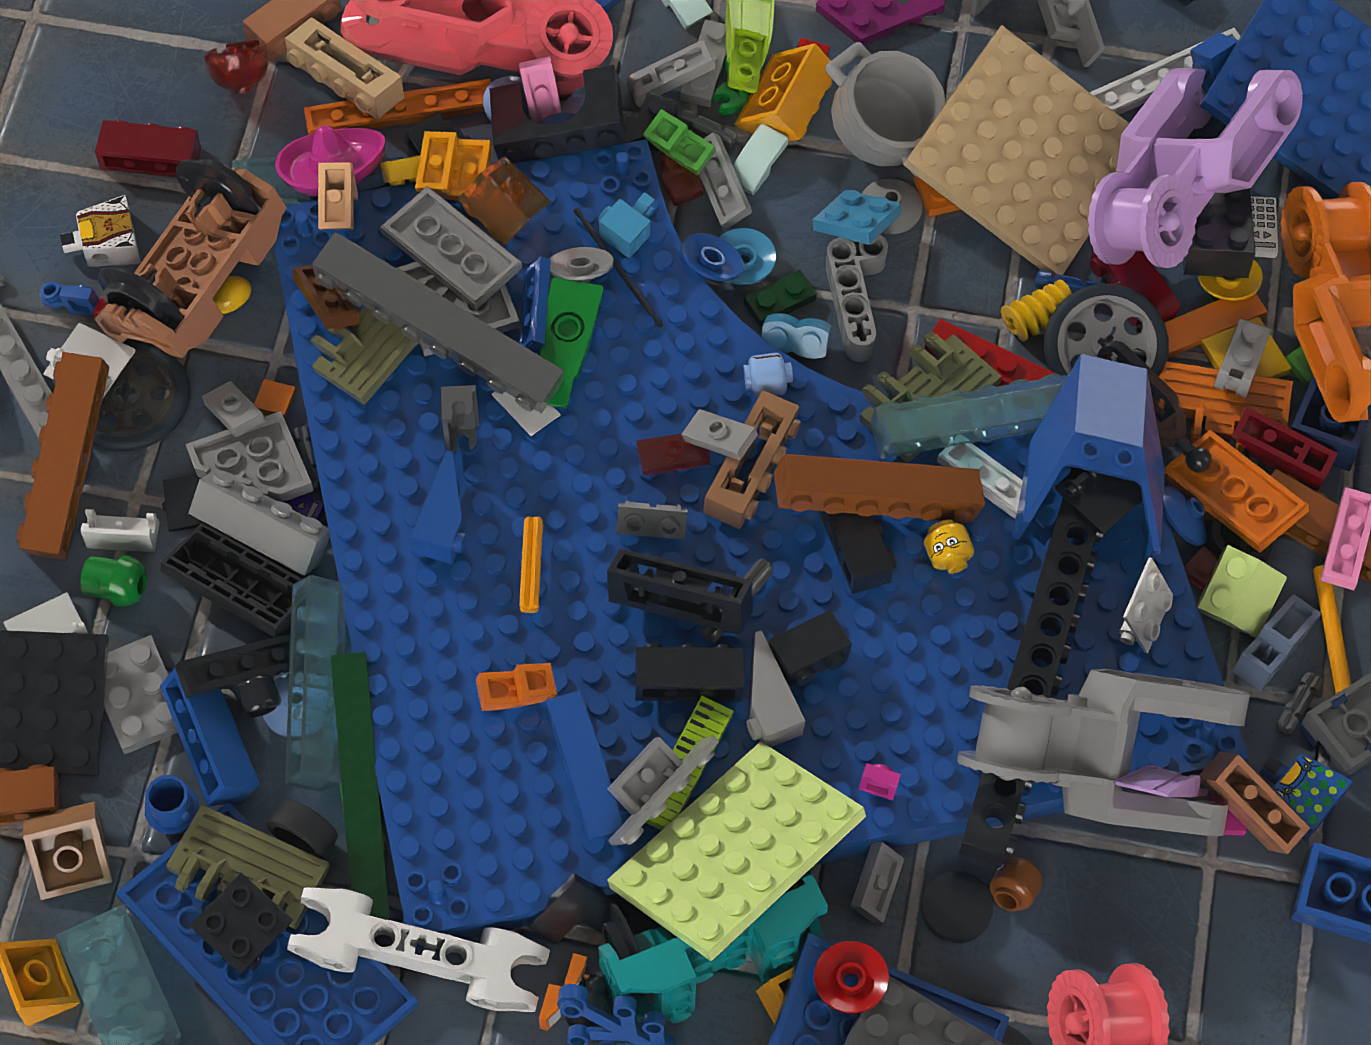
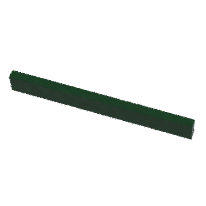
M366 652L330 655L351 891L364 894L373 900L370 916L390 920L378 781L374 766L376 765Z

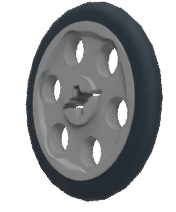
M1096 284L1083 287L1070 294L1055 309L1049 319L1044 335V354L1047 366L1050 371L1059 375L1057 384L1060 387L1063 386L1072 370L1070 362L1073 357L1081 354L1097 357L1099 350L1102 348L1098 344V340L1104 341L1110 335L1112 328L1115 329L1111 337L1112 341H1121L1131 350L1143 352L1146 358L1145 364L1159 376L1168 359L1169 338L1165 323L1155 306L1146 297L1133 289L1117 284ZM1105 304L1110 307L1112 317L1109 321L1101 322L1095 318L1094 308L1097 305ZM1130 317L1140 320L1142 324L1141 333L1137 335L1128 334L1124 329L1125 320ZM1079 323L1084 327L1085 337L1082 340L1074 341L1069 338L1067 328L1070 324ZM1113 352L1111 359L1116 362L1118 356Z

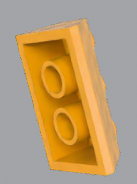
M815 43L772 54L759 78L757 92L750 94L748 102L744 105L734 124L739 129L754 134L761 123L787 136L788 142L801 139L807 131V125L812 116L818 111L819 103L825 92L832 85V78L825 70L826 65L831 60Z

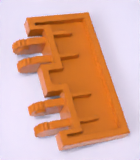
M1166 361L1164 369L1159 375L1178 396L1179 406L1186 412V418L1193 419L1189 436L1192 444L1200 438L1203 420V435L1212 430L1219 437L1231 439L1234 425L1237 426L1246 407L1286 427L1288 425L1293 381L1254 375L1247 397L1243 398L1237 396L1236 391L1224 388L1222 391L1214 388L1219 369ZM1160 399L1158 405L1163 409L1165 402ZM1237 441L1236 450L1244 452L1245 447Z

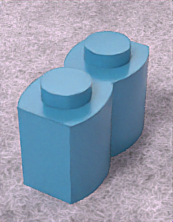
M771 314L766 317L763 323L761 337L769 345L783 353L793 351L799 356L817 359L825 357L827 354L832 325L815 318L799 321L787 314Z

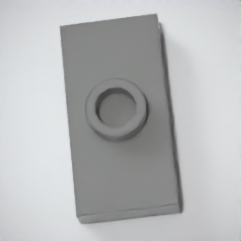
M231 381L202 396L205 406L236 438L265 422L263 413Z
M699 409L681 435L687 443L741 460L758 434L755 427Z

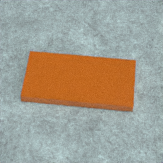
M1212 430L1206 432L1193 443L1195 447L1206 448L1212 455V463L1208 470L1202 473L1191 471L1186 465V456L1183 453L1164 467L1165 479L1188 497L1196 498L1207 512L1259 553L1309 512V505Z

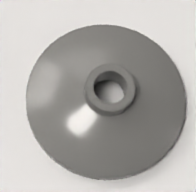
M881 179L868 185L862 192L865 195L885 197L901 203V215L882 232L884 234L906 232L913 228L921 217L922 199L917 190L904 181Z
M577 247L563 250L550 258V274L561 279L588 283L593 278L599 277L611 270L614 264L613 257L609 252L593 247Z

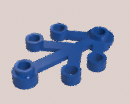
M566 984L559 990L557 1005L564 1016L570 1018L583 1016L602 1026L586 1027L580 1024L570 1026L567 1035V1043L569 1045H588L589 1040H603L597 1045H676L675 1038L664 1032L666 1017L662 1013L654 1011L645 1013L642 1030L649 1035L647 1036L638 1031L635 1016L637 1001L631 996L622 995L615 998L613 1014L620 1018L618 1020L588 1003L589 992L585 987L578 984ZM614 1041H629L631 1043H616Z

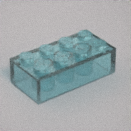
M124 904L55 935L102 1045L186 1044Z

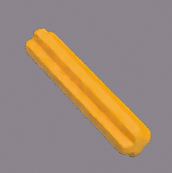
M529 516L524 519L519 602L520 611L523 613H536L539 610L543 520L540 517Z

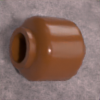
M1012 857L1005 859L1001 867L996 871L990 882V891L995 902L1001 908L1013 912L1028 909L1033 904L1042 888L1043 878L1031 860Z

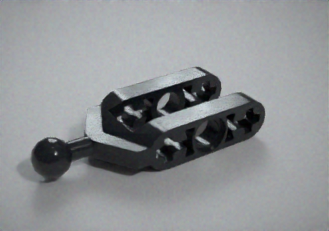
M1111 341L1101 348L1097 354L1098 358L1112 361L1111 357L1114 352L1118 356L1116 362L1147 369L1150 388L1154 390L1151 394L1160 446H1176L1186 456L1185 462L1191 471L1202 473L1208 470L1212 463V455L1204 447H1195L1185 437L1186 412L1179 406V399L1176 393L1123 342ZM1160 399L1165 402L1163 409L1158 405Z

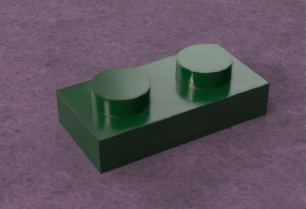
M798 270L745 295L744 304L759 327H761L768 315L777 313L789 314L816 301L817 293L802 271Z

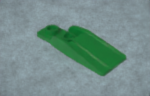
M553 278L551 280L547 301L545 344L541 347L540 356L564 370L563 383L547 406L567 408L569 405L574 378L578 379L589 354L604 292L601 285L561 278Z

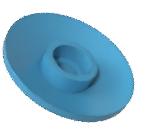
M737 228L727 231L719 237L730 243L739 252L742 260L748 262L743 264L741 274L736 279L728 282L737 285H751L764 280L772 272L776 262V251L771 240L763 233L750 228Z

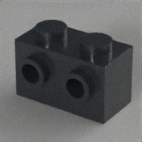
M829 610L769 639L768 645L788 686L791 687L797 683L799 686L811 682L818 673L826 669L833 671L843 666L848 660L852 643L832 611Z

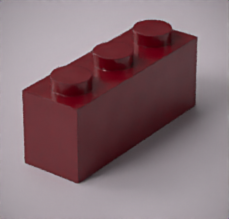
M103 120L95 154L101 170L177 178L176 167L181 161L187 159L199 160L201 144L198 131L188 127L175 128L159 126L154 123L137 124L128 123L124 120Z
M1094 251L1092 252L1090 267L1095 276L1101 277L1105 284L1121 285L1143 295L1155 306L1164 322L1176 318L1180 302L1143 251H1136L1127 262L1119 265L1104 263L1098 259ZM1134 317L1128 318V322L1132 326H1136L1141 333L1142 324L1140 320Z

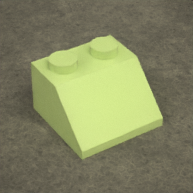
M1227 545L1223 548L1197 603L1200 613L1256 639L1264 627L1287 577L1261 560Z

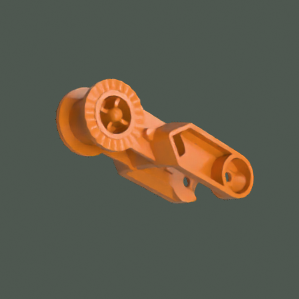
M1351 182L1342 189L1338 198L1322 200L1314 188L1299 186L1293 188L1288 194V198L1284 201L1280 222L1282 227L1280 234L1283 240L1282 247L1285 251L1288 265L1298 277L1306 278V280L1296 283L1293 287L1294 330L1333 419L1339 423L1368 420V406L1371 404V360L1363 355L1352 328L1371 326V186L1367 185L1366 182Z

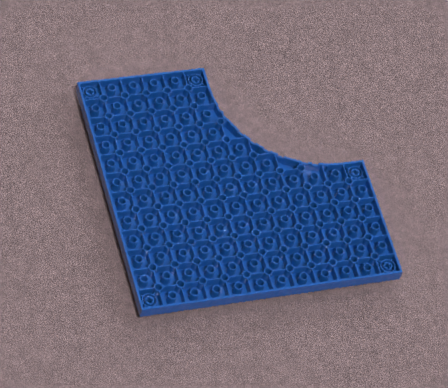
M647 139L489 168L484 203L444 199L522 262V269L505 283L519 322H521L524 273L540 256L550 259L556 253L571 248H599L583 226L580 218L573 212L574 209H580L583 217L589 221L599 235L598 218L607 206L613 207L621 199L633 207L644 192L655 199V203L652 205L654 212L647 218L651 221L650 237L630 258L626 257L602 239V241L664 325L661 328L656 326L653 318L648 315L614 267L607 273L588 282L603 286L604 292L584 368L578 379L574 378L568 407H554L561 416L532 436L491 395L496 391L486 384L487 380L477 374L475 376L466 374L458 367V363L448 356L446 359L440 358L435 354L424 357L419 342L365 405L317 374L312 367L320 356H323L331 363L334 361L317 349L310 341L315 335L323 337L335 347L338 346L341 340L327 331L292 279L293 267L312 265L334 232L339 233L394 268L416 262L381 233V226L420 193L415 189L416 182L358 192V200H354L353 230L318 229V200L285 205L287 209L282 215L277 239L274 243L275 255L352 652H366L376 765L374 766L405 924L464 940L481 937L483 929L488 927L508 931L528 927L527 919L544 910L550 896L573 873L602 889L607 896L616 897L627 905H631L630 902L610 889L607 879L662 831L644 823L641 826L644 832L630 845L625 843L612 846L608 840L614 833L588 840L578 804L576 805L567 771L563 768L545 701L509 709L482 711L476 684V678L479 673L513 671L520 664L551 663L557 690L556 697L576 691L581 692L612 784L654 738L660 737L673 750L699 702L635 701L636 647H643L647 644H660L663 647H679L683 644H694L698 647L714 648L720 644H728L734 648H743L744 690L742 701H714L733 710V717L714 751V756L709 760L686 803L684 811L759 743L758 739H752L746 723L749 720L752 646L755 632L762 630L769 643V639L829 610L832 611L852 643L848 660L836 670L830 671L826 669L818 673L815 679L805 685L799 686L797 683L789 687L806 721L803 734L771 747L864 807L866 817L815 865L868 854L870 846L876 842H883L893 849L965 833L982 771L959 765L957 756L959 751H976L985 703L969 697L971 685H984L987 687L994 686L998 689H1007L1063 498L1054 489V486L1070 473L1071 467H1064L1060 471L1020 539L1012 538L1016 519L984 497L985 505L973 522L959 523L964 525L974 547V555L967 561V568L954 574H949L947 570L935 569L924 546V538L928 534V529L932 525L944 520L926 521L922 518L909 517L895 519L890 516L872 515L873 519H879L884 532V539L882 541L886 549L890 548L896 560V568L893 569L891 583L852 594L819 512L813 510L798 512L778 507L774 471L777 465L774 464L770 472L773 474V479L767 492L763 493L760 491L756 499L759 501V505L752 520L745 519L740 530L703 514L705 496L727 456L687 443L681 434L699 409L744 424L758 398L754 397L752 391H746L743 365H748L751 356L779 353L783 357L784 363L791 362L793 382L787 383L786 393L778 397L799 406L797 419L801 421L796 437L794 439L788 438L784 445L787 447L786 454L896 463L906 462L859 421L860 413L869 406L874 408L880 415L882 414L865 399L862 391L847 387L819 374L772 345H769L765 339L733 313L715 294L702 275L694 271L685 262L681 253L682 243L667 211ZM550 274V278H549V290H550L551 280H552L553 278H557V277L553 276L552 274ZM362 304L361 307L355 306V308L359 312L364 305ZM520 327L503 332V334L519 343ZM541 348L536 352L539 356ZM476 385L480 426H476L477 443L475 448L470 450L469 438L467 436H460L456 440L458 443L456 454H453L464 533H467V542L464 551L457 553L453 564L414 554L411 535L446 452L442 426L441 387ZM1049 409L1020 413H965L908 464L942 466L937 462L938 455L960 434L1023 480L1029 443ZM760 425L757 430L758 435L755 445L737 479L744 482L742 494L746 491L748 476L767 442L759 438ZM626 500H629V502L648 503L650 507H657V504L671 506L680 504L681 508L688 509L685 540L616 534L618 504L626 503ZM1142 501L1103 535L1101 543L1094 541L1092 552L1098 553L1092 573L1085 572L1083 582L1089 583L1084 603H1076L1074 612L1080 614L1075 634L1068 632L1065 643L1072 645L1066 665L1059 663L1056 674L1063 676L1058 695L1050 694V698L1067 700L1068 694L1079 695L1090 671L1103 668L1224 686L1169 521L1164 512L1162 517L1161 553L1154 562L1173 594L1171 608L1165 612L1161 621L1157 640L1152 642L1147 654L1144 653L1138 642L1134 641L1133 645L1121 642V635L1119 633L1125 621L1123 618L1124 613L1144 570L1141 567L1147 521ZM529 516L540 517L543 520L539 610L536 613H523L520 611L519 606L524 519ZM1077 538L1068 539L1071 543L1075 545L1083 544ZM620 548L740 578L747 574L758 559H764L774 567L773 574L753 597V612L741 635L725 631L716 643H710L702 637L701 629L704 625L609 602L607 570ZM638 564L640 574L643 575L648 569H652L653 577L655 576L657 568ZM1060 568L1063 574H1074L1069 568ZM712 582L707 591L715 592V586H721V594L729 595L733 587ZM1060 598L1050 599L1056 605H1066ZM1042 629V632L1047 636H1057L1056 632L1052 629ZM1032 660L1038 667H1048L1044 660ZM1029 690L1032 694L1038 696L1035 691ZM1140 712L1129 773L1146 765H1152L1180 772L1181 775L1189 777L1190 775H1200L1219 752L1239 754L1246 763L1249 757L1238 726ZM866 763L870 765H886L893 769L895 773L901 774L893 801L858 790ZM1033 781L1030 792L1023 790L1020 802L1026 803V808L1022 821L1064 812L1062 787L1053 785L1052 782L1045 783L1041 781L1037 783ZM999 785L995 787L996 791L1001 795L1008 796L1012 794V791L1007 786ZM616 799L622 823L624 824L631 814ZM997 818L985 820L990 827L1003 825ZM417 942L415 950L423 949L424 946L419 945Z

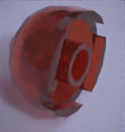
M259 40L227 44V49H224L222 53L218 54L217 48H214L203 55L210 78L224 89H234L235 94H245L253 91V85L262 81L269 66L266 43L264 41L259 43Z

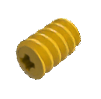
M1059 279L1054 282V285L1048 284L1043 287V290L1038 289L1032 292V295L1027 294L1021 297V300L1011 302L1009 306H1002L1000 310L1002 319L1008 330L1024 342L1028 340L1027 330L1033 336L1039 334L1038 324L1046 331L1049 319L1055 309L1072 292L1069 286Z

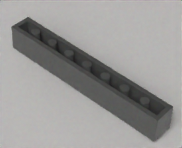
M337 232L333 233L312 263L316 276L315 279L322 286L330 290L335 287L345 293L344 297L353 305L361 307L363 304L373 311L372 314L385 324L392 322L399 326L401 332L407 338L416 342L420 339L430 345L429 349L435 355L446 359L448 356L456 361L458 367L470 376L477 374L487 380L486 384L500 394L506 392L515 397V402L527 411L534 409L542 414L563 383L564 370Z

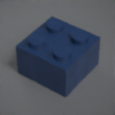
M1312 377L1291 429L1337 452L1338 455L1332 466L1350 472L1371 421V404L1368 406V420L1339 423L1333 419L1328 411L1317 382Z

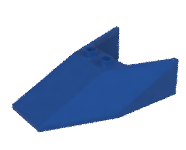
M1081 354L1029 443L1012 538L1020 539L1060 471L1064 467L1079 468L1135 481L1139 484L1147 521L1141 567L1144 568L1149 557L1155 560L1161 553L1165 475L1148 371L1146 368Z

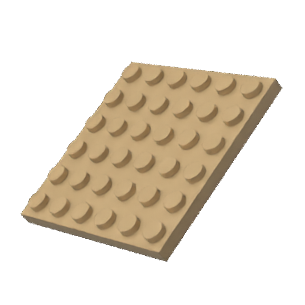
M1001 25L903 165L1040 270L1052 272L1051 276L1056 277V274H1064L1089 236L1087 219L1092 195L1102 178L1106 177L1109 173L1116 172L1121 134L1129 125V122Z

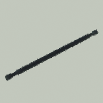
M574 209L573 212L580 218L583 226L599 248L612 255L613 267L648 315L653 318L656 326L661 328L664 325L663 322L657 318L652 307L589 221L583 217L580 209Z

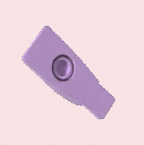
M1146 765L1116 779L1114 785L1165 797H1207L1208 789L1200 787L1199 775L1187 777L1181 775L1180 772L1152 765Z

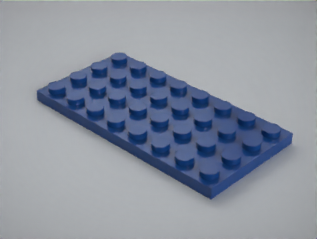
M229 801L216 810L254 828ZM180 841L116 892L117 898L252 1045H374L419 1006L418 1000L380 961L358 956L355 971L348 973L320 967L314 962L287 950L290 935H319L329 926V922L323 914L310 908L305 912L296 930L288 926L259 955L262 962L255 970H251L248 967L240 974L189 926L219 896L216 888L222 878H218L205 901L195 898L196 889L206 873L201 868L198 869L185 891L177 890L175 885L179 876L169 872L166 865Z

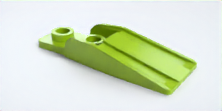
M726 0L725 35L727 62H729L728 87L749 93L757 92L760 70L767 57L772 38L774 0Z

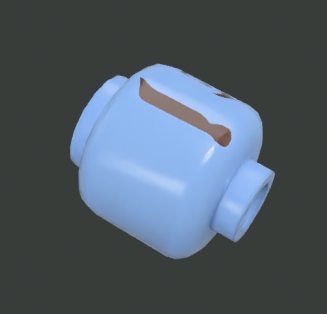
M779 353L754 355L749 358L748 365H743L746 391H752L756 398L759 397L762 390L775 396H782L787 391V383L793 382L791 362L784 363L783 357Z

